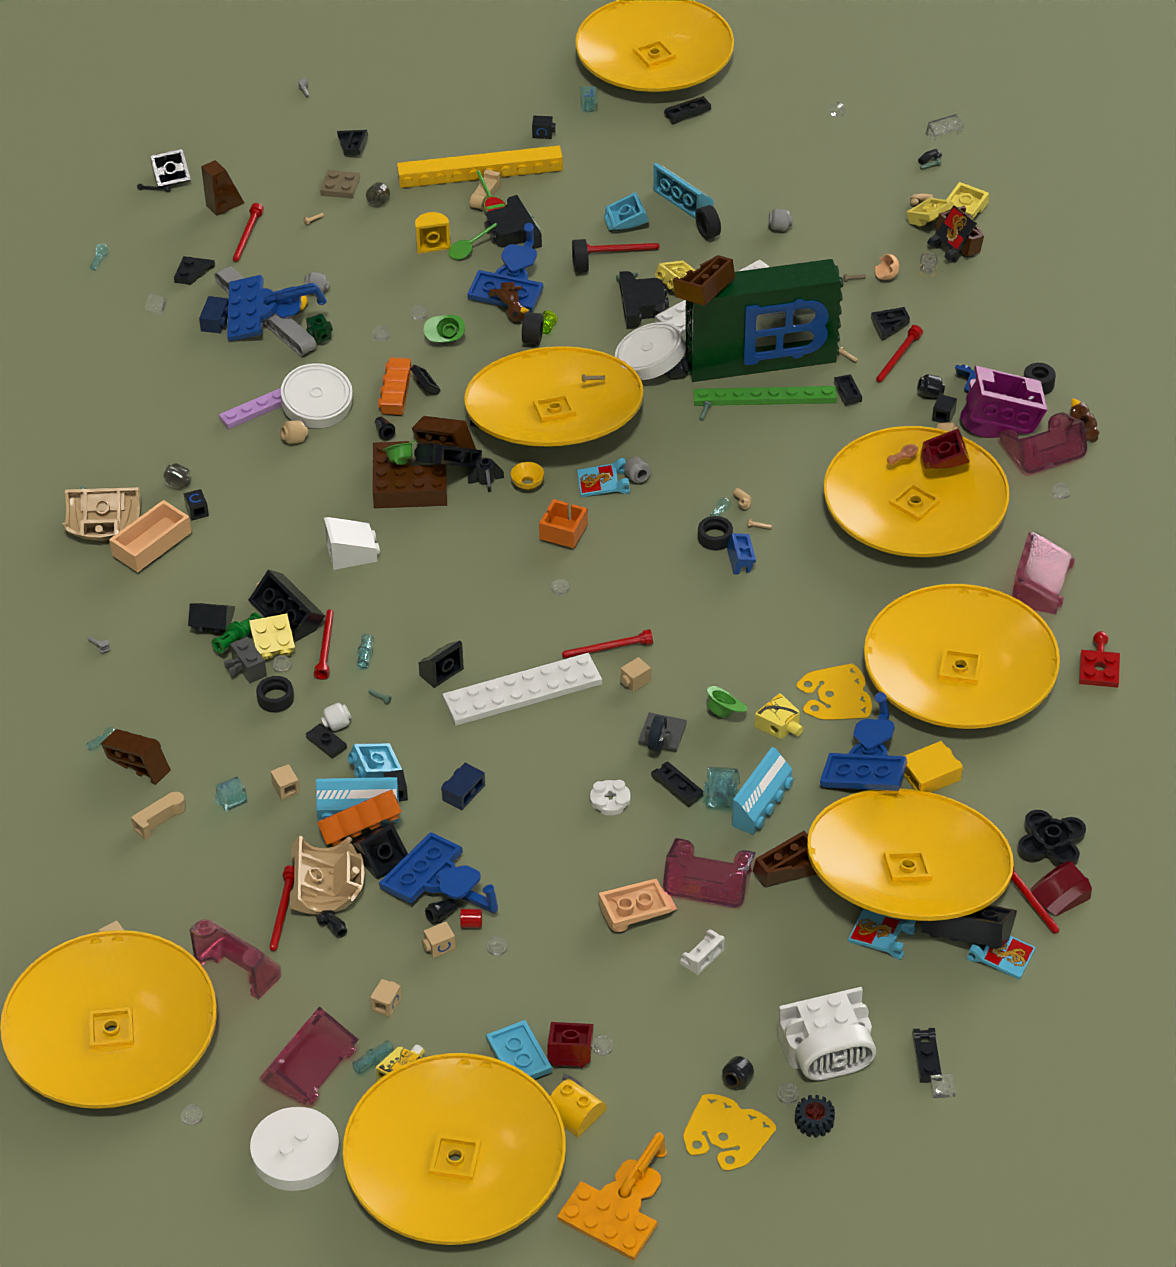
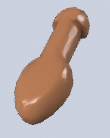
M914 444L904 446L899 453L893 456L890 455L887 458V463L893 465L903 458H912L916 455L918 446Z

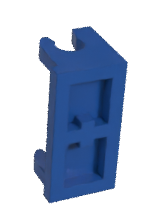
M731 533L727 551L733 574H739L742 567H747L746 572L749 573L753 563H756L750 534Z

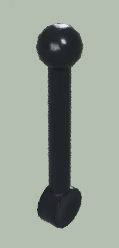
M138 184L137 189L165 190L169 192L170 186L158 188V186Z

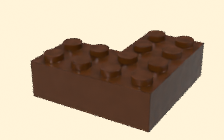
M409 441L373 443L374 509L447 506L446 465L410 466V459H408L407 464L398 465L390 462L386 452L382 450L389 446L409 443Z

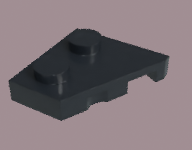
M367 130L337 131L345 155H361L368 137Z
M183 256L174 276V283L192 285L198 278L206 274L205 270L209 267L212 269L215 267V260Z
M905 307L871 313V319L881 339H885L910 323V317Z

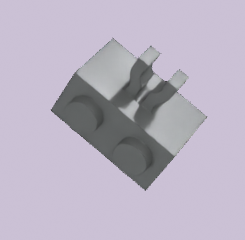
M248 636L230 644L232 659L224 661V667L226 669L229 668L231 676L241 671L249 684L267 676L265 660Z

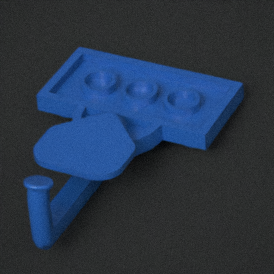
M532 223L524 225V230L526 231L524 246L511 244L504 248L501 259L505 265L498 268L495 273L478 270L467 293L468 299L508 307L498 296L489 297L488 293L490 289H501V283L514 282L515 286H523V289L518 290L520 304L529 309V312L534 311L544 286L541 282L528 280L527 271L524 269L533 265L537 258V251L532 248L534 245V226Z
M262 275L229 282L227 338L231 342L262 335V320L269 318L274 313L281 318L298 314L301 309V296L314 294L319 305L326 304L327 298L318 285L314 283L288 287L273 292L268 288H263L264 278Z
M879 692L875 695V700L878 702L880 709L878 719H863L856 724L853 735L859 744L855 745L849 754L829 753L820 779L821 787L899 791L907 765L906 756H888L887 749L882 744L892 738L895 729L894 723L888 720L890 713L885 693Z
M432 832L379 882L380 889L411 904L424 891L430 893L441 892L453 899L461 898L492 914L498 911L494 885L490 884L483 888V893L486 894V897L472 891L471 889L481 879L480 872L467 865L456 867L453 862L463 853L462 847Z

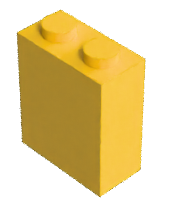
M942 741L904 755L907 758V765L903 776L914 790L934 792L961 780L962 763L953 756L951 749L946 747Z

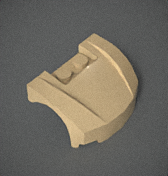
M139 487L65 490L66 518L65 523L62 524L69 534L82 539L107 541L140 516Z
M298 836L291 844V861L295 862L294 888L290 892V909L318 915L322 913V910L337 912L346 909L353 902L363 887L365 872L362 855L356 852L351 844L352 839L350 837L330 848L311 846L302 836Z

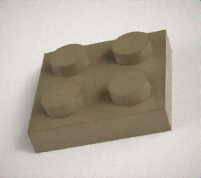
M327 170L320 190L321 196L353 199L360 180V173Z

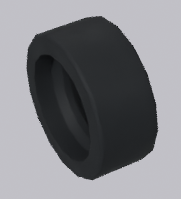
M711 205L698 208L695 213V219L702 237L709 239L720 235L721 222L716 209Z
M586 239L572 240V257L575 272L589 270Z
M710 516L703 519L698 526L699 543L709 550L726 548L731 533H733L732 523L721 516ZM717 529L725 532V534L713 537L705 532Z
M270 676L260 681L257 685V701L263 710L281 712L292 705L294 690L292 683L287 678ZM274 689L286 692L284 696L276 699L264 696L265 693Z

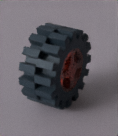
M808 1095V1100L804 1097L801 1099V1102L797 1103L795 1124L797 1129L801 1128L800 1132L802 1134L807 1132L808 1137L814 1134V1138H818L819 1133L823 1137L826 1132L829 1133L831 1131V1128L834 1126L835 1108L830 1100L826 1102V1097L824 1096L822 1099H819V1095H815V1098H812V1095Z

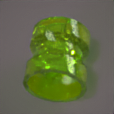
M545 310L542 313L543 334H549L553 326L558 322V317L553 311Z

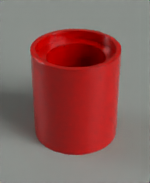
M461 909V928H482V909Z

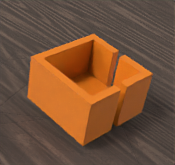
M553 499L547 512H545L539 522V539L574 548L588 525V508L572 504L570 520L569 503Z

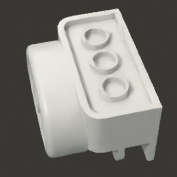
M862 987L779 1006L778 1040L791 1067L801 1069L805 1077L811 1080H826L857 1072L873 1061L876 1055V1046L871 1037L872 1026L868 1017L869 1011L867 1006L862 1003Z

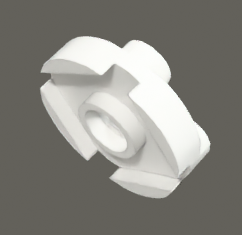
M623 780L598 781L594 783L590 793L591 806L595 810H600L603 815L614 816L621 814L623 809L630 805V791L625 786ZM607 796H613V799L609 800Z

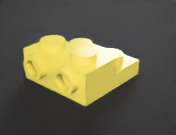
M959 182L946 200L953 201L956 207L965 205L967 214L971 215L972 219H974L977 213H981L989 203V193Z
M936 198L927 199L906 212L909 224L924 226L927 222L936 220L939 213L948 211L953 207V201Z
M683 260L659 263L655 276L661 279L674 292L673 279L676 277L680 279L687 275V271H695V269Z
M287 614L249 621L254 646L264 660L271 659L275 655L288 656L295 652Z

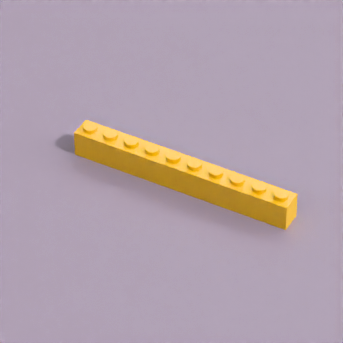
M560 145L397 163L400 188L479 180L477 170L480 171L484 178L486 169L500 172V177L563 171V156Z

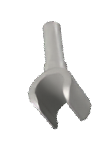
M306 78L298 80V89H302L308 98L310 96L306 89L308 81Z
M91 636L88 637V640L97 646L100 653L111 650L107 639L99 641Z

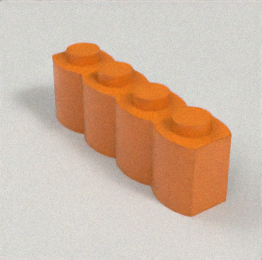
M390 357L389 362H386V374H383L384 386H381L380 391L382 398L378 399V408H381L382 414L403 415L411 377V358Z
M393 789L326 817L318 821L317 824L326 844L331 843L332 846L340 844L343 841L342 838L348 835L353 838L362 834L361 830L369 827L372 830L381 826L380 822L385 819L390 822L399 818V813L402 810Z

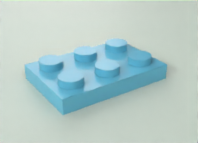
M526 1020L486 1034V1040L496 1059L517 1067L533 1079L552 1073V1066Z

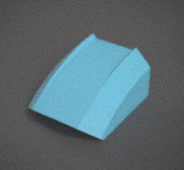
M636 192L605 208L604 219L608 230H625L650 222Z

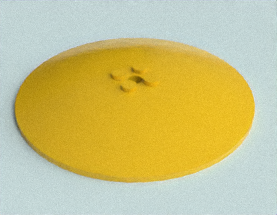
M694 0L613 1L592 12L582 22L575 40L576 52L581 63L596 77L615 86L648 92L672 91L702 83L719 73L726 66L734 49L733 33L726 20L710 7Z
M542 347L510 354L484 367L469 382L464 400L466 412L473 423L496 438L530 446H564L597 439L625 425L641 407L643 384L639 375L631 366L610 354L581 347ZM582 374H585V376L605 375V380H586V382H582Z
M900 426L868 433L841 449L827 468L824 479V498L830 514L838 525L850 536L865 545L895 555L935 557L963 551L991 535L1000 525L1007 512L1009 484L1003 469L995 458L984 448L963 437L970 463L952 468L925 469L921 457L923 442L949 431L923 426ZM909 444L918 446V451L912 458H903L893 465L887 463V458L890 455L893 456L899 453L904 446Z
M942 584L924 587L895 599L871 623L864 646V660L870 679L879 692L886 694V699L891 704L922 721L960 729L998 726L1016 720L1031 712L1044 701L1053 689L1060 664L1057 641L1051 629L1039 614L1008 594L987 587L968 584ZM963 665L964 668H958L956 666Z
M899 788V791L868 790L843 797L827 806L818 814L809 829L807 839V852L811 865L817 875L830 889L844 899L864 909L906 920H947L982 910L996 901L1005 892L1013 873L1014 862L1011 847L994 823L975 809L961 802L920 790Z
M128 930L102 931L66 941L44 953L31 963L16 980L4 1003L0 1025L1 1040L9 1064L21 1080L34 1091L44 1097L69 1106L97 1109L113 1108L153 1097L168 1089L188 1074L201 1059L212 1039L217 1019V1004L212 982L207 972L181 946L160 936ZM109 1026H116V1027H117V1028H116L115 1030H113V1031H107V1030H106L107 1027H109Z
M446 1053L420 1058L406 1063L383 1076L369 1088L355 1106L347 1123L343 1139V1161L347 1180L354 1195L365 1210L378 1222L396 1233L417 1241L442 1245H462L492 1239L507 1233L527 1221L545 1204L556 1188L562 1174L566 1155L564 1125L554 1101L544 1088L527 1073L511 1064L492 1057L468 1053ZM454 1154L461 1156L457 1161H453L449 1157Z

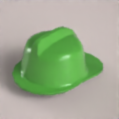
M457 315L435 316L426 321L423 331L427 339L432 342H454L464 334L465 323Z
M417 440L389 446L382 451L386 452L390 462L405 465L408 459L412 457V443Z
M717 686L707 688V694L709 695L707 706L716 716L725 718L729 717L733 711H747V706L734 698L726 690Z

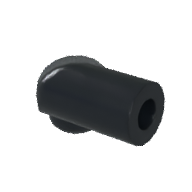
M935 148L925 152L918 159V162L924 165L932 157L935 160L940 158L942 153L939 152V149Z

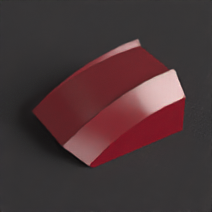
M959 429L923 442L921 457L925 469L952 468L970 463L966 445Z
M1066 861L1031 887V892L1047 910L1058 916L1090 900L1092 887L1089 879L1074 865L1073 861Z
M551 1022L547 1044V1059L555 1067L562 1065L580 1066L583 1068L591 1061L594 1024Z

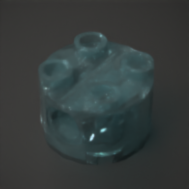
M708 767V782L704 783V794H708L706 806L733 808V799L740 791L737 789V784H740L738 769Z

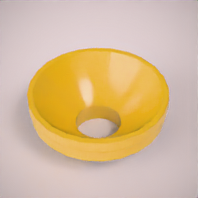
M522 462L512 468L511 479L517 487L531 490L542 483L544 470L537 463ZM531 480L532 483L524 484L523 481Z

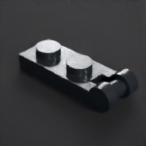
M702 96L668 107L664 110V115L669 118L672 124H676L681 119L711 110V104Z
M668 761L662 764L660 769L656 768L651 772V776L655 781L662 783L688 806L703 797V790Z
M928 1028V1030L913 1029V1042L920 1083L942 1082L935 1028ZM921 1039H928L929 1042H921Z

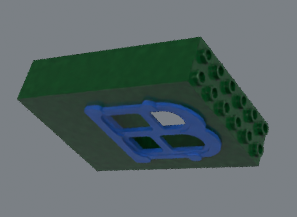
M833 259L735 272V278L705 306L686 300L685 357L688 361L692 382L836 363L837 355H839L837 343L840 342L838 329L841 328L839 315L842 314L840 301L843 300L841 292L843 278L839 277V268L837 265L835 266ZM798 309H811L815 312V317L807 324L793 325V312ZM786 312L784 327L756 330L758 315ZM809 331L814 335V338L811 340L783 343V337L786 333ZM776 336L775 345L756 347V339L758 337Z

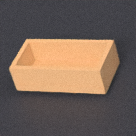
M163 500L109 539L112 556L138 573L192 533L190 518Z

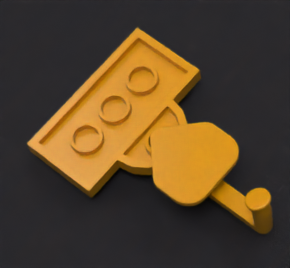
M658 1132L654 1135L638 1161L634 1159L624 1161L615 1174L616 1181L606 1184L600 1191L580 1181L557 1215L558 1221L635 1261L658 1226L656 1220L640 1211L642 1208L641 1200L652 1197L661 1185V1175L656 1170L648 1167L654 1156L662 1158L667 1154L663 1133Z

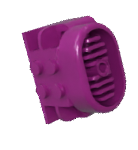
M975 366L976 379H972L969 382L970 391L966 396V404L960 414L963 425L973 434L984 438L1011 437L1018 433L1029 434L1034 432L1047 412L1041 381Z

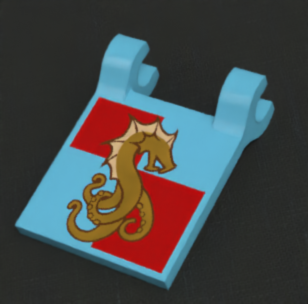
M620 458L613 464L578 469L581 497L616 491L623 494L630 493L628 478H623L620 481L617 478V473H625V458Z
M863 909L848 938V942L889 953L896 959H902L904 944L895 941L901 930L908 935H914L916 920L889 917Z
M1010 936L1009 941L999 949H992L986 945L982 951L979 946L972 944L966 959L972 962L985 963L1020 980L1036 947Z

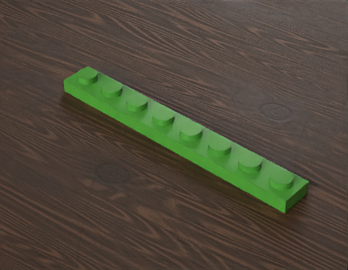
M836 386L694 389V406H703L705 401H709L712 404L711 406L837 403Z

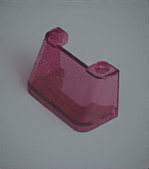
M1064 412L1050 417L1048 431L1030 437L1018 439L1017 433L1011 429L999 432L1001 444L1019 467L1029 474L1079 459L1087 452L1084 421Z
M1029 531L1016 572L1012 597L1020 600L1033 610L1056 615L1058 607L1062 608L1064 597L1061 596V591L1066 573L1069 571V568L1073 569L1075 558L1072 557V553L1042 535Z
M675 838L666 856L663 879L664 891L674 897L729 907L740 906L746 896L756 852L742 850L735 855L734 863L696 857L694 856V846L690 841Z
M203 919L189 929L194 958L203 966L207 960H214L218 964L225 957L252 974L249 977V983L252 985L250 994L259 1000L280 979L282 974L281 967L276 961L213 921Z
M319 1006L259 1079L266 1085L304 1105L307 1102L312 1104L319 1096L317 1090L345 1056L349 1059L357 1048L354 1045L359 1039Z

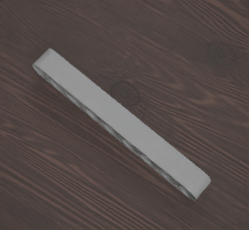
M231 266L214 274L217 284L228 294L229 282L244 279ZM274 313L269 318L262 320V324L299 356H303L317 348L314 338L292 318H281Z

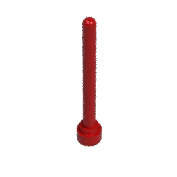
M253 203L250 207L249 212L251 216L233 256V261L238 262L256 219L262 216L264 207L259 203Z
M658 243L595 246L587 244L588 254H590V252L658 250L660 245Z
M918 325L910 327L907 332L908 337L876 377L877 382L880 383L884 380L910 344L923 335L921 327Z
M331 609L326 611L319 663L314 667V677L319 680L327 679L330 672L327 658L334 615Z
M650 629L642 630V633H639L637 636L566 650L562 652V657L570 658L585 653H594L637 643L645 644V646L653 644L652 632Z
M292 865L285 866L282 874L285 883L269 945L271 951H276L278 948L290 892L294 884L295 866Z
M1013 866L1011 880L1052 933L1057 934L1060 930L1058 925L1014 871Z

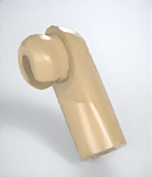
M913 194L910 197V204L917 206L919 202L933 198V194Z
M736 488L733 495L740 500L738 502L739 507L743 510L748 509L751 506V496L740 488Z

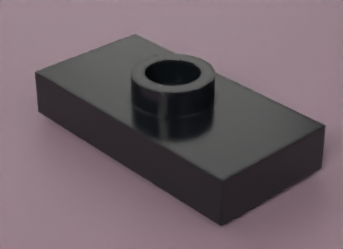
M413 365L410 370L418 379L417 383L425 390L438 395L441 390L427 370Z
M851 374L834 377V383L845 405L862 402V395Z
M321 723L306 733V738L332 759L347 749V743Z

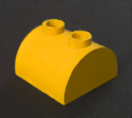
M428 212L416 219L417 254L450 249L449 220L445 215L438 212Z
M567 1079L559 1084L550 1095L560 1113L564 1128L577 1138L607 1110L604 1102L571 1079Z

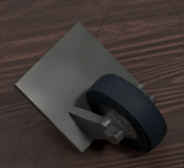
M649 712L638 743L648 745L649 750L660 751L661 748L677 751L687 720Z

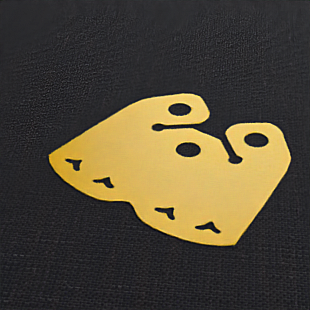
M852 663L809 672L796 684L797 688L805 693H812L818 687L820 681L824 682L817 692L819 699L827 705H831V707L827 708L817 700H809L803 707L804 712L825 720L868 718L870 716L872 702L868 693L863 691L866 684L865 678L860 669ZM807 681L812 683V686L809 688L804 686V683ZM827 691H832L834 693V696L827 697L825 693ZM813 705H817L819 707V710L812 711L810 707Z
M704 1094L700 1098L685 1128L683 1137L686 1149L691 1155L708 1152L710 1147L705 1136L702 1135L703 1131L707 1132L711 1144L722 1149L739 1146V1150L720 1152L717 1156V1160L723 1170H732L747 1165L777 1128L771 1119L759 1111L741 1109L734 1100L725 1096ZM708 1099H710V1100H716V1101L713 1102V1103H710V1101H709ZM724 1103H726L727 1106H731V1108H725ZM748 1115H751L752 1117H757V1118H754V1119L751 1120ZM763 1122L770 1127H763ZM720 1133H726L728 1139L722 1141L718 1136ZM700 1141L702 1146L696 1149L692 1146V1143ZM733 1156L735 1161L732 1164H728L725 1158Z

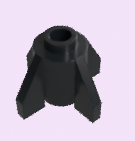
M481 458L469 473L468 484L477 483L478 479L481 484L486 485L487 491L491 492V483L494 479L504 478V471L492 459Z

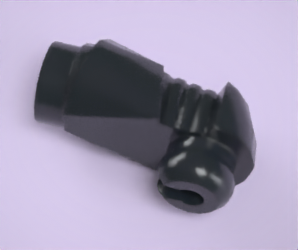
M322 910V913L317 915L316 919L319 925L326 923L327 928L339 938L346 935V924L339 917L335 916L334 911Z

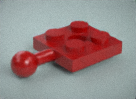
M1099 631L1093 636V641L1097 645L1096 651L1081 649L1079 684L1118 688L1120 653L1104 652V646L1108 643L1109 637L1103 631ZM1100 666L1103 667L1104 670L1100 671L1097 670L1095 667Z

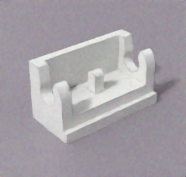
M710 929L706 932L708 935L690 953L684 952L682 954L684 958L680 960L681 965L697 976L724 951L725 937Z

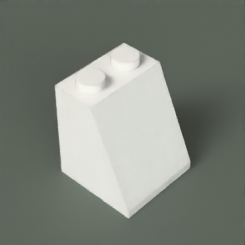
M330 517L324 518L326 544L334 570L378 562L377 554H380L379 544L374 542L376 541V534L374 530H371L369 523Z

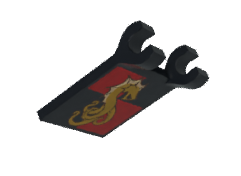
M953 205L938 231L929 238L927 244L938 249L943 242L950 248L944 257L948 261L951 260L956 263L961 248L977 223Z

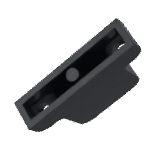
M518 195L509 197L505 207L487 212V221L484 222V227L486 230L494 223L497 224L489 233L492 241H495L498 247L505 248L511 244L525 243L526 231L524 230V225L526 223H532L534 226V245L532 248L542 247V234Z
M619 272V286L626 329H635L639 327L642 319L655 318L656 315L669 308L666 286L663 287L661 279H635L632 272Z
M417 444L414 456L415 462L474 468L476 462L482 457V450L445 445Z

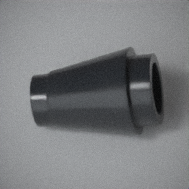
M377 417L375 425L379 436L386 440L393 438L395 426L384 417Z
M453 899L431 903L425 908V915L431 923H439L457 909L456 902Z

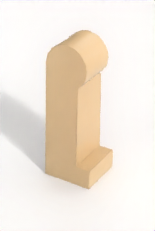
M486 169L483 179L491 196H494L501 186L500 172ZM481 182L471 196L470 207L484 210L483 204L488 195Z
M177 791L171 792L131 816L133 829L144 840L152 836L151 830L172 816L185 811L184 795Z

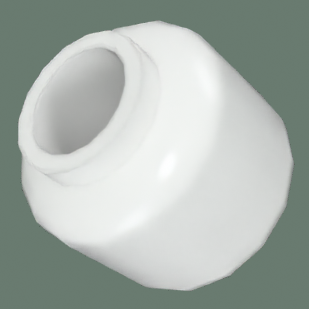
M335 703L323 710L324 717L321 720L326 728L330 727L332 731H338L348 726L350 723L349 719L352 717L345 704Z

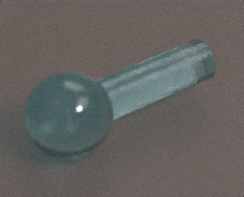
M101 243L96 246V256L90 266L91 270L95 271L102 257L108 255L109 248L106 244Z
M726 497L720 498L717 501V508L710 516H719L723 511L729 510L731 508V501Z
M107 727L103 735L86 744L87 748L92 750L101 745L116 728Z

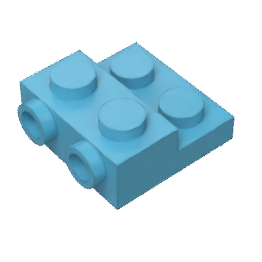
M390 743L354 744L351 752L348 754V762L354 765L356 778L384 777V772L402 770Z

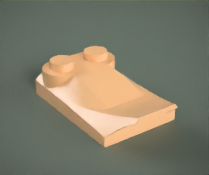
M657 878L600 892L598 895L602 914L610 929L616 932L625 931L629 924L657 917L677 909L669 892L660 886Z

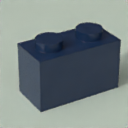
M208 296L199 317L202 332L221 334L223 327L227 325L228 298Z
M465 762L460 768L455 770L453 776L448 781L443 783L441 787L442 801L462 811L485 786V772Z

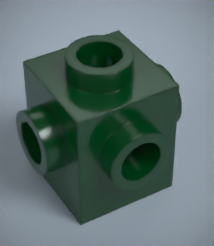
M323 314L306 318V331L314 338L316 344L331 339L332 324L326 320Z

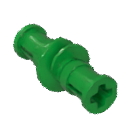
M254 612L246 620L241 622L234 621L228 624L226 632L222 636L212 639L213 649L219 654L224 653L231 643L251 634L250 620H255V617H257L256 619H261L262 617L257 612Z

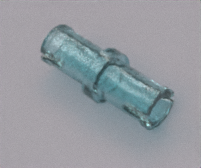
M370 634L362 636L361 645L358 647L357 666L360 669L368 668L370 657L373 654L372 644L374 638Z
M386 1040L378 1047L370 1048L364 1056L352 1062L353 1069L356 1073L360 1074L370 1066H376L380 1063L381 1059L394 1051L393 1045L390 1041Z

